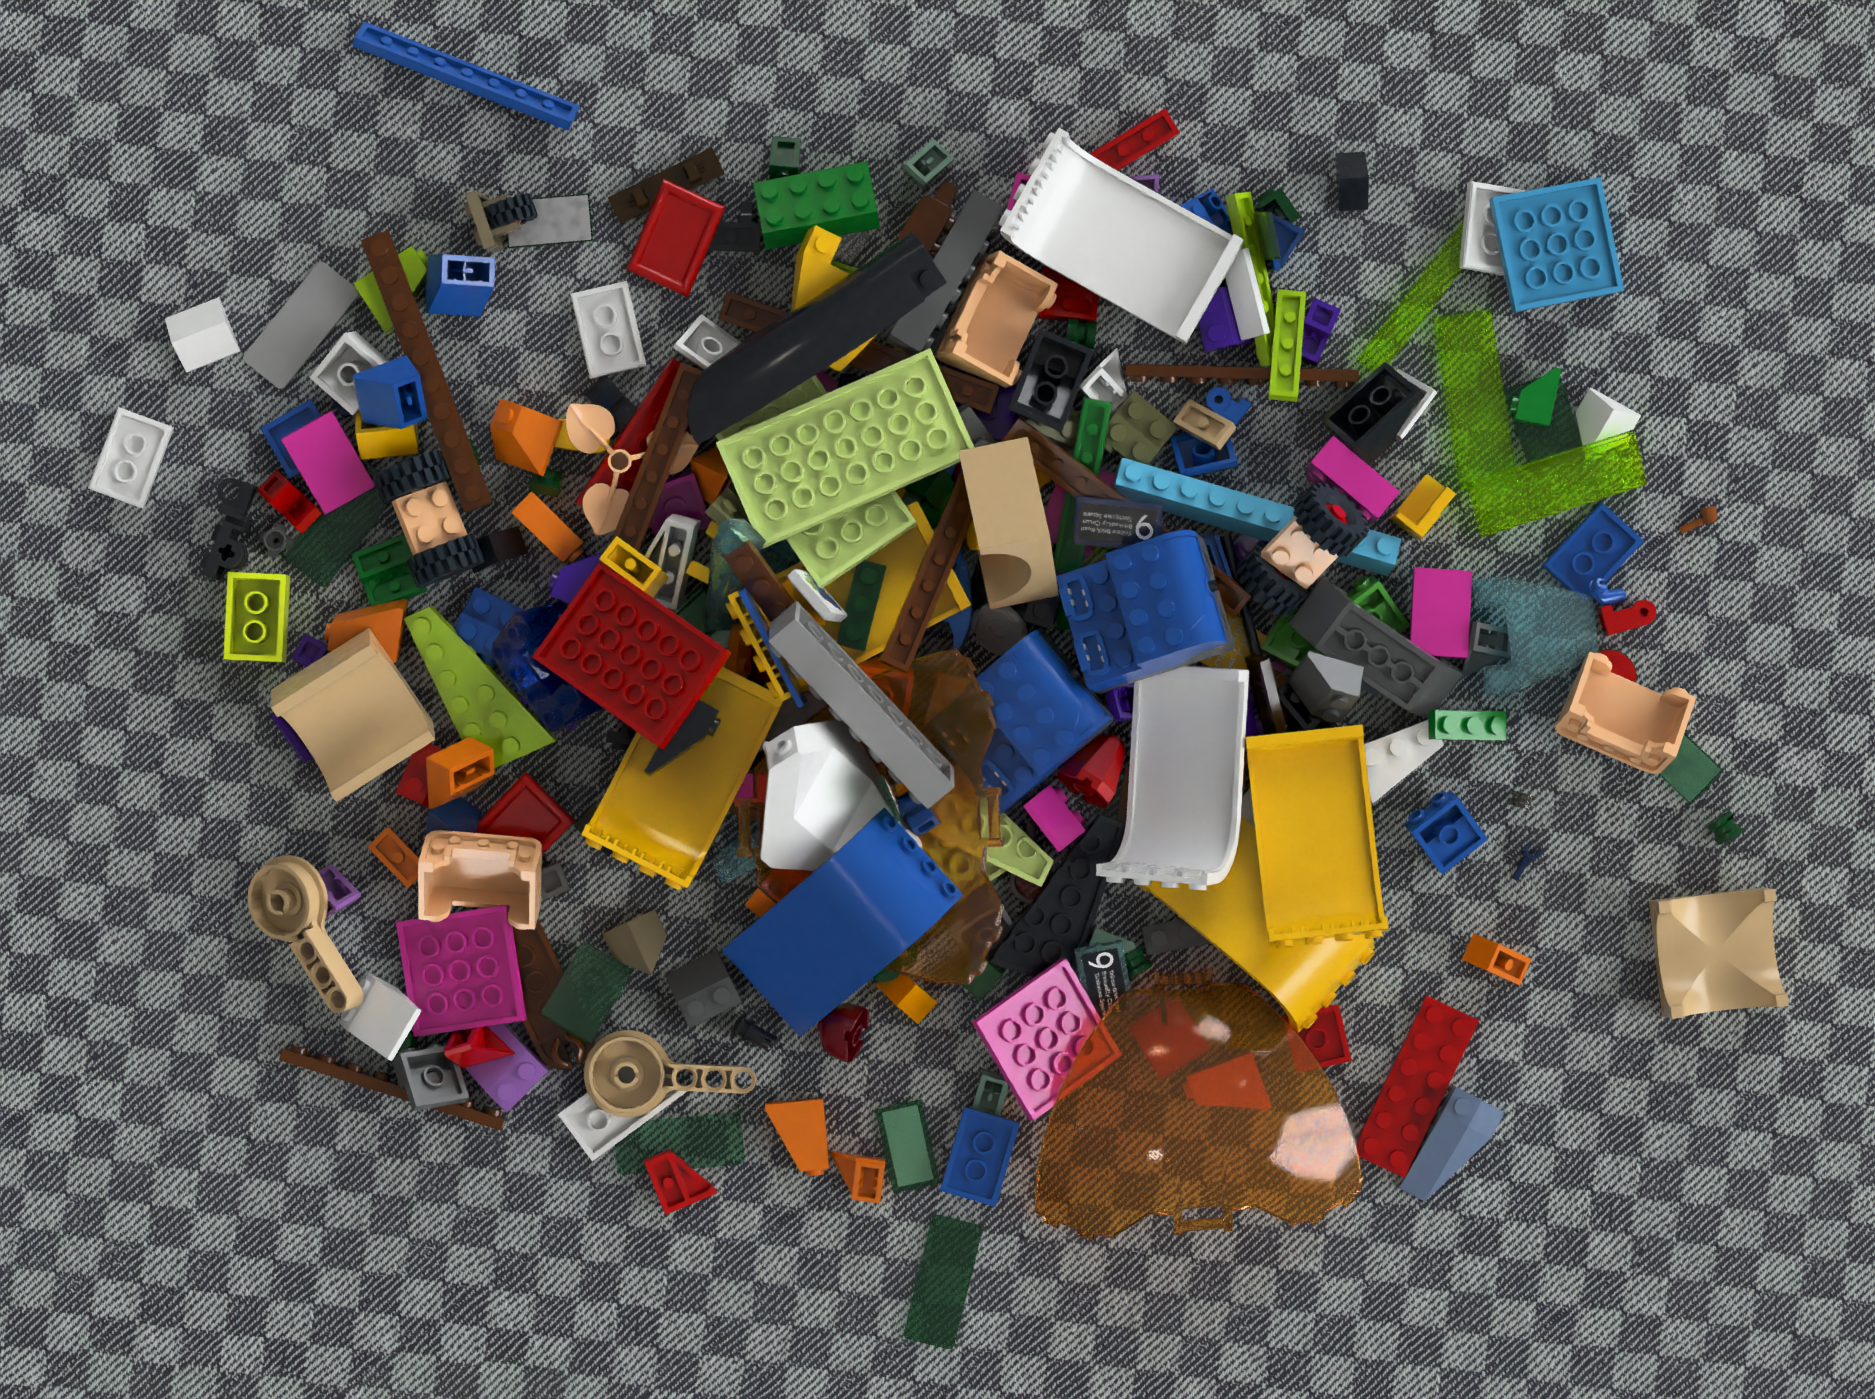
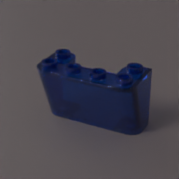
M563 601L515 612L492 645V655L497 664L543 725L552 732L559 731L604 709L532 657L556 624L559 614H563L567 606Z

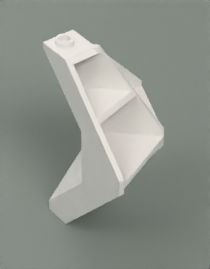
M836 719L794 726L770 742L765 741L762 747L768 766L760 858L769 867L815 871L884 807L922 848L921 840L911 829L903 811L899 814L888 786L863 745L853 738L842 720L838 721Z

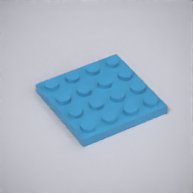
M1601 177L1496 196L1489 199L1512 313L1624 291Z

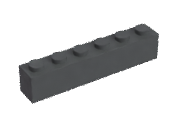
M975 189L973 190L933 258V262L947 283L927 296L923 303L898 319L886 342L910 356L930 348L934 341V338L930 336L935 327L940 330L948 317V314L944 312L949 303L954 305L963 291L958 288L962 279L969 280L976 268L972 264L976 255L982 257L990 242L986 240L990 231L996 233L1000 227L999 221L1001 216L999 215L1004 208L1002 205Z

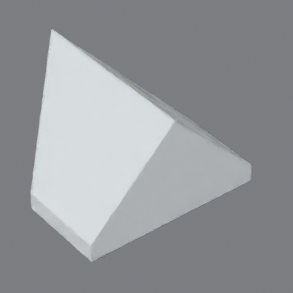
M1117 348L1095 368L1079 387V391L1086 398L1113 402L1110 417L1128 397Z
M1591 387L1576 410L1585 458L1625 442L1641 417L1640 414Z

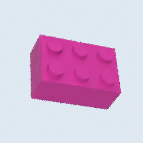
M1334 436L1324 444L1303 469L1308 473L1306 478L1311 483L1329 484L1330 488L1333 486L1337 488L1340 494H1346L1348 496L1347 499L1356 504L1355 508L1362 511L1364 514L1362 518L1366 519L1369 525L1374 523L1400 493L1398 489Z

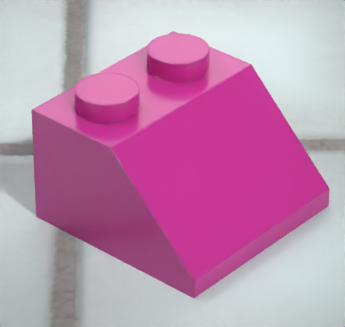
M1048 785L1022 805V807L1056 851L1060 852L1086 831L1082 827L1086 821L1076 809L1072 812L1064 803L1068 798L1059 786L1053 789L1051 785Z

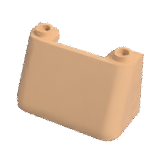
M1000 250L983 257L976 265L936 351L935 358L947 365L1006 388L1015 385L1022 373V370L1019 369L1020 362L1016 361L1037 314L1045 308L1050 309L1057 297V294L1054 292L1058 284Z
M1589 652L1584 658L1555 726L1556 732L1563 737L1651 774L1661 773L1677 756L1696 697L1689 695L1686 690L1678 687L1668 689L1663 694H1660L1612 673L1613 665L1607 656L1601 653Z

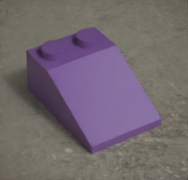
M504 1023L488 1027L516 1054L465 1069L507 1113L551 1069Z

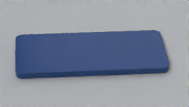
M746 588L738 591L798 707L805 705L807 699L794 674L790 671L788 662L783 656L778 658L768 646L770 628L757 603Z

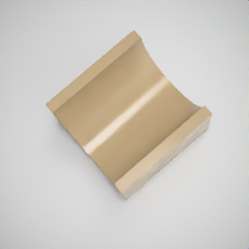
M1028 437L958 451L979 546L977 551L990 610L1059 596L1050 534Z
M367 628L271 689V709L277 717H283L301 738L320 768L327 782L330 794L336 802L435 740L433 720L370 628Z

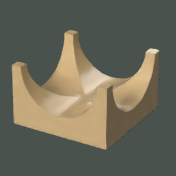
M1763 887L1649 900L1662 1016L1676 1019L1713 1011L1789 1006L1788 994L1784 991L1779 976L1774 947L1773 907L1775 901H1777L1775 889Z

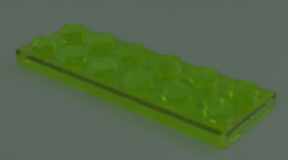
M1491 309L1433 318L1459 490L1517 482Z
M1633 430L1466 483L1481 538L1647 484L1636 435Z

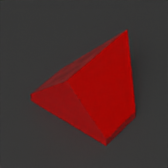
M488 1026L453 1031L443 1051L448 1059L463 1069L516 1054Z

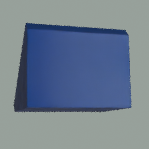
M1187 432L1170 437L1178 474L1192 478L1233 469L1238 466L1230 437L1221 450L1210 446Z

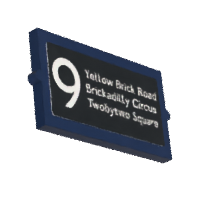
M1077 496L1076 514L1072 519L1075 523L1073 544L1121 549L1160 536L1164 530V526L1161 525L1163 504Z

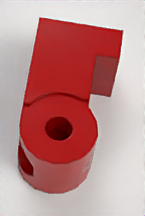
M1648 600L1636 601L1629 608L1614 612L1612 604L1597 608L1604 636L1648 625L1653 622L1657 614L1654 604Z

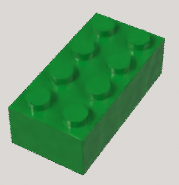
M867 161L753 183L766 250L802 243L807 231L815 225L836 236L880 228Z

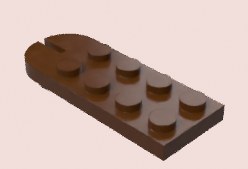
M538 918L535 930L513 928L527 1020H524L523 1023L542 1061L551 1068L568 1070L575 1066L564 1043L569 1042L576 1056L575 1060L580 1065L586 1061L590 1050L593 1048L595 1037Z

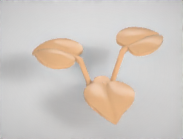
M570 404L566 414V428L572 444L578 450L587 454L594 453L602 445L610 454L608 465L614 471L611 487L604 483L595 484L586 491L583 497L584 514L596 535H604L616 529L630 494L624 489H616L619 473L627 471L631 467L633 460L644 458L646 452L630 455L623 449L613 450L605 441L612 437L615 431V422L612 414L604 407L595 404ZM654 430L647 436V446L650 443ZM688 432L684 435L669 475L682 471L699 448V444H696L693 436Z

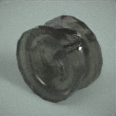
M1515 790L1510 791L1512 799L1508 800L1507 804L1530 811L1533 810L1531 802L1536 799L1535 796Z

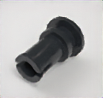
M743 1012L735 1021L730 1037L734 1038L738 1034L741 1036L742 1041L748 1040L769 1052L773 1047L771 1043H775L777 1036L755 1025L756 1021L752 1019L750 1021L746 1020L747 1013Z

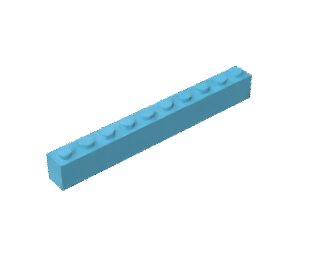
M1126 458L1121 459L1112 484L1114 489L1130 501L1163 504L1164 512L1268 542L1294 517V507ZM1369 529L1368 535L1348 556L1337 557L1335 561L1388 576L1396 564L1401 538Z

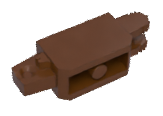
M953 182L943 183L934 198L927 195L919 199L898 236V241L911 232L922 242L931 256L935 257L942 245L938 242L943 232L948 234L956 220L952 217L954 209L950 208L957 194V187H955Z

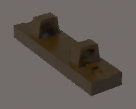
M711 147L608 197L622 225L651 210L663 179L692 191L725 175Z
M1255 653L1244 657L1247 670H1249V678L1259 719L1262 723L1263 735L1297 732L1298 727L1296 725L1285 724L1277 688L1287 683L1285 673L1277 670L1272 671L1270 658L1262 657Z

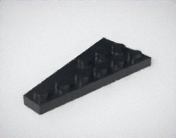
M1101 814L1096 815L1086 831L1081 835L988 959L989 963L1035 977L1060 958H1066L1076 974L1107 884L1105 876H1096V864L1110 862L1116 856L1125 832V822Z

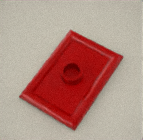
M663 179L626 270L688 297L723 215L725 206Z
M525 772L479 820L476 833L533 838L541 843L543 855L575 822V819Z

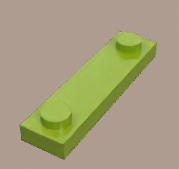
M1277 289L1268 396L1270 400L1298 401L1306 292Z

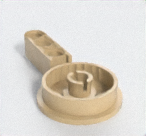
M285 855L268 861L254 875L248 889V907L255 924L263 933L272 938L285 942H294L289 944L291 950L332 1012L340 1013L359 1007L364 999L362 988L325 930L324 922L328 910V895L322 877L314 866L297 856Z
M636 1030L616 1031L600 1039L590 1050L584 1066L585 1086L594 1103L611 1115L625 1118L637 1117L653 1110L671 1090L744 1094L750 1092L757 1082L755 1071L747 1066L674 1062L668 1057L660 1043L651 1036ZM628 1066L634 1070L636 1075L633 1081L624 1082L621 1080L619 1071L622 1067ZM681 1069H688L692 1072L693 1081L691 1084L683 1085L678 1081L677 1074ZM712 1070L720 1072L723 1079L722 1083L715 1087L708 1084L706 1080L708 1072ZM739 1072H747L752 1078L751 1085L746 1088L738 1086L735 1080L736 1075Z

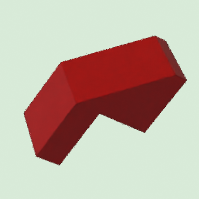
M277 469L257 489L267 502L278 510L302 534L322 514Z

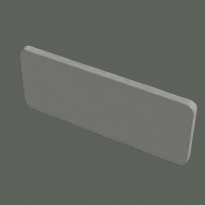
M318 262L244 354V362L278 389L286 388L359 297L360 293L355 286L325 262Z

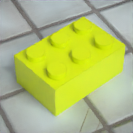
M228 572L223 659L286 663L290 595L289 575Z

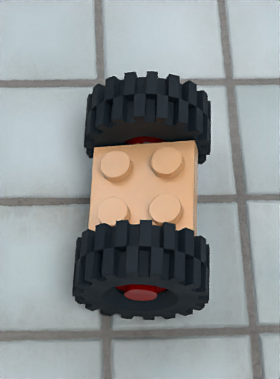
M440 450L427 452L402 461L397 465L380 471V473L372 477L383 504L392 503L414 556L406 560L417 588L451 578L485 561L475 535H468L446 482L451 476Z
M1326 483L1314 484L1294 505V517L1269 543L1264 544L1261 542L1257 544L1237 565V576L1241 577L1239 581L1241 585L1246 586L1244 590L1254 596L1253 600L1256 603H1262L1264 609H1271V612L1275 615L1278 613L1284 617L1291 615L1309 596V593L1312 591L1310 585L1337 557L1348 556L1368 535L1369 528L1366 526L1368 522L1362 518L1364 514L1361 510L1355 508L1356 504L1353 501L1350 502L1346 494H1340L1337 488L1334 486L1330 488L1329 484Z

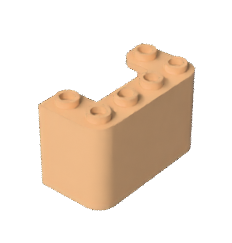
M448 830L431 831L425 837L418 861V919L440 922L449 916L452 905L465 908H488L509 904L508 923L519 930H535L541 907V843L536 839L527 837Z

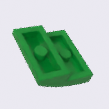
M404 534L351 554L370 606L400 599L407 600L428 592L426 586L422 588L416 587L406 560L414 556Z

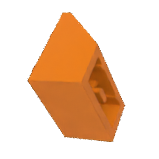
M468 737L426 757L429 808H436L479 788L495 774L493 748L472 737Z

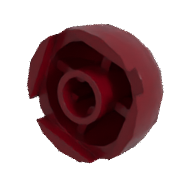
M842 1003L828 1013L817 1024L822 1048L830 1056L847 1063L852 1062L858 1055L864 1041L859 1040L862 1027L866 1030L868 1029L869 1010L856 1004Z

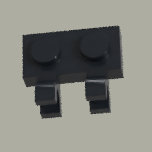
M714 201L724 206L723 201ZM741 202L740 222H723V212L708 251L760 252L761 223H752L753 202Z

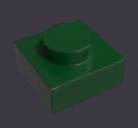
M546 468L544 476L533 473L529 492L558 497L563 472Z

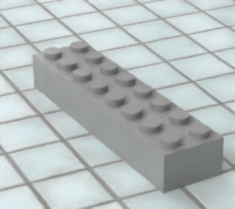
M797 600L770 623L768 639L770 650L778 658L784 657L790 664L788 666L790 671L798 679L803 678L810 685L808 688L814 697L818 700L823 699L830 706L828 709L838 721L843 720L850 727L848 730L856 741H863L869 747L868 752L876 762H883L889 768L888 773L896 783L900 784L902 782L909 789L908 794L916 804L922 803L929 809L954 788V767Z

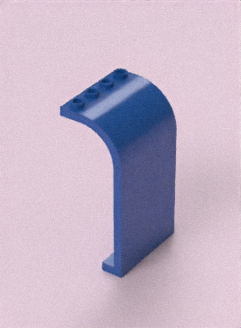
M884 807L835 854L746 930L738 934L722 951L800 1037L909 948L963 894Z

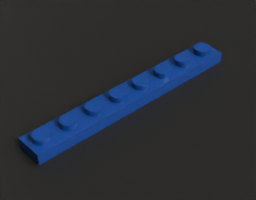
M367 22L362 24L354 37L353 47L366 53L407 67L420 74L430 76L448 85H453L556 127L569 131L578 114L580 105Z

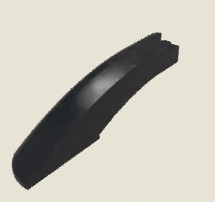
M910 232L838 283L766 328L757 331L710 364L696 379L690 391L687 419L690 432L696 444L698 445L729 428L821 372L923 303L927 296L946 284V280L933 262V257L922 242Z

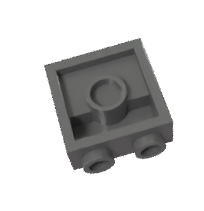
M433 1044L417 1051L415 1048L404 1049L398 1053L399 1055L392 1062L400 1089L406 1088L412 1111L464 1103L469 1099L460 1066L445 1056L443 1051L446 1046H442V1044Z

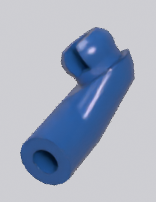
M1595 578L1589 583V594L1602 606L1626 601L1624 589L1608 590V584H1603L1606 581L1603 578Z

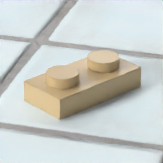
M1191 399L1186 402L1172 421L1179 429L1218 450H1221L1237 428L1232 421Z

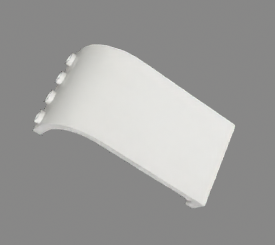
M1058 128L1055 134L1050 132L1043 144V148L1046 149L1041 160L1035 158L1028 170V173L1031 175L1026 185L1021 183L1013 197L1017 201L1011 211L1006 209L999 221V225L1002 226L1000 230L1001 235L1012 245L1045 266L1186 345L1244 244V239L1235 234L1231 235L1096 159L1077 146L1070 139L1069 133L1063 129Z
M1186 665L1134 682L1125 832L1116 856L1110 862L1096 864V876H1105L1106 882L1123 883L1124 878L1134 879L1133 884L1151 885V881H1161V887L1179 888V883L1189 884V889L1206 890L1207 885L1218 884L1225 879L1235 858L1240 833L1249 670Z

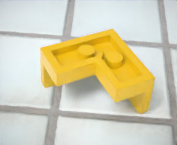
M1427 474L1390 519L1413 538L1419 540L1424 537L1440 517V513L1456 493L1448 487L1444 488Z

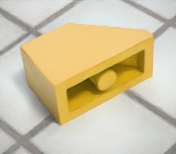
M618 536L615 537L599 558L606 566L652 598L669 578L659 566Z

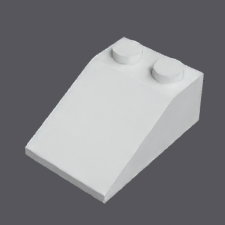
M369 973L366 979H362L359 982L364 994L363 1003L357 1008L342 1012L340 1024L386 1059L392 1061L422 1010L398 988Z

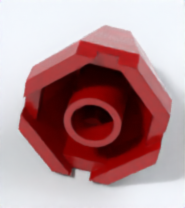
M1101 734L1069 759L1060 770L1057 778L1073 794L1076 795L1078 791L1084 794L1083 800L1087 803L1106 809L1116 792L1126 749L1122 746L1124 742L1114 734H1109L1108 736Z

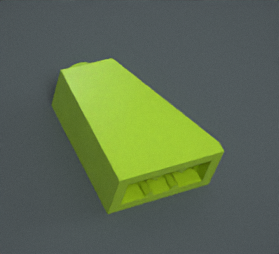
M411 246L398 254L415 297L427 279V256L422 249L416 251ZM372 271L353 284L384 332L389 335L394 331V326Z

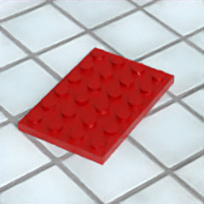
M599 561L532 657L664 750L732 653Z

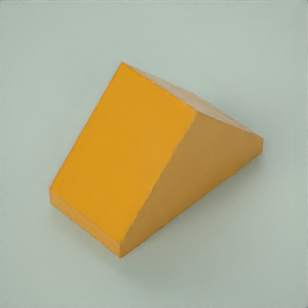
M903 970L896 979L876 984L898 1008L917 1024L938 1003Z

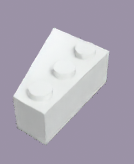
M672 514L665 520L645 554L646 558L659 566L669 577L653 598L665 607L677 610L683 604L689 577L686 571L693 559L701 520Z
M1428 719L1364 744L1371 804L1444 746L1442 740H1429Z

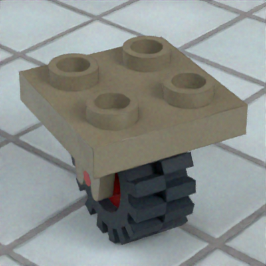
M477 190L465 194L467 201L464 202L466 213L469 219L473 218L477 229L473 230L475 240L478 246H482L485 250L492 253L505 250L500 238L501 236L521 229L522 224L532 221L538 216L530 193L516 195L512 198L507 194L488 200L485 194Z

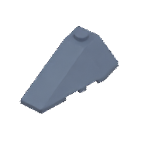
M1452 1085L1399 1188L1425 1202L1492 1138L1505 1112Z

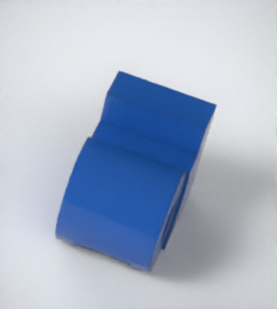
M1223 387L1212 388L1206 396L1207 408L1232 421L1235 426H1237L1252 405L1243 397L1238 403L1231 399L1227 389Z
M908 791L898 797L908 824L919 837L941 823L931 807L927 809L922 803L916 804L909 796Z

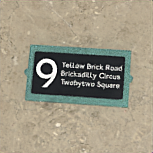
M1122 940L1101 944L1096 942L1095 945L1074 949L1081 985L1102 1021L1114 1023L1116 1019L1136 1016Z

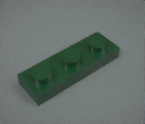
M864 560L856 566L845 608L848 616L841 623L837 639L838 645L865 651L886 570L885 565Z

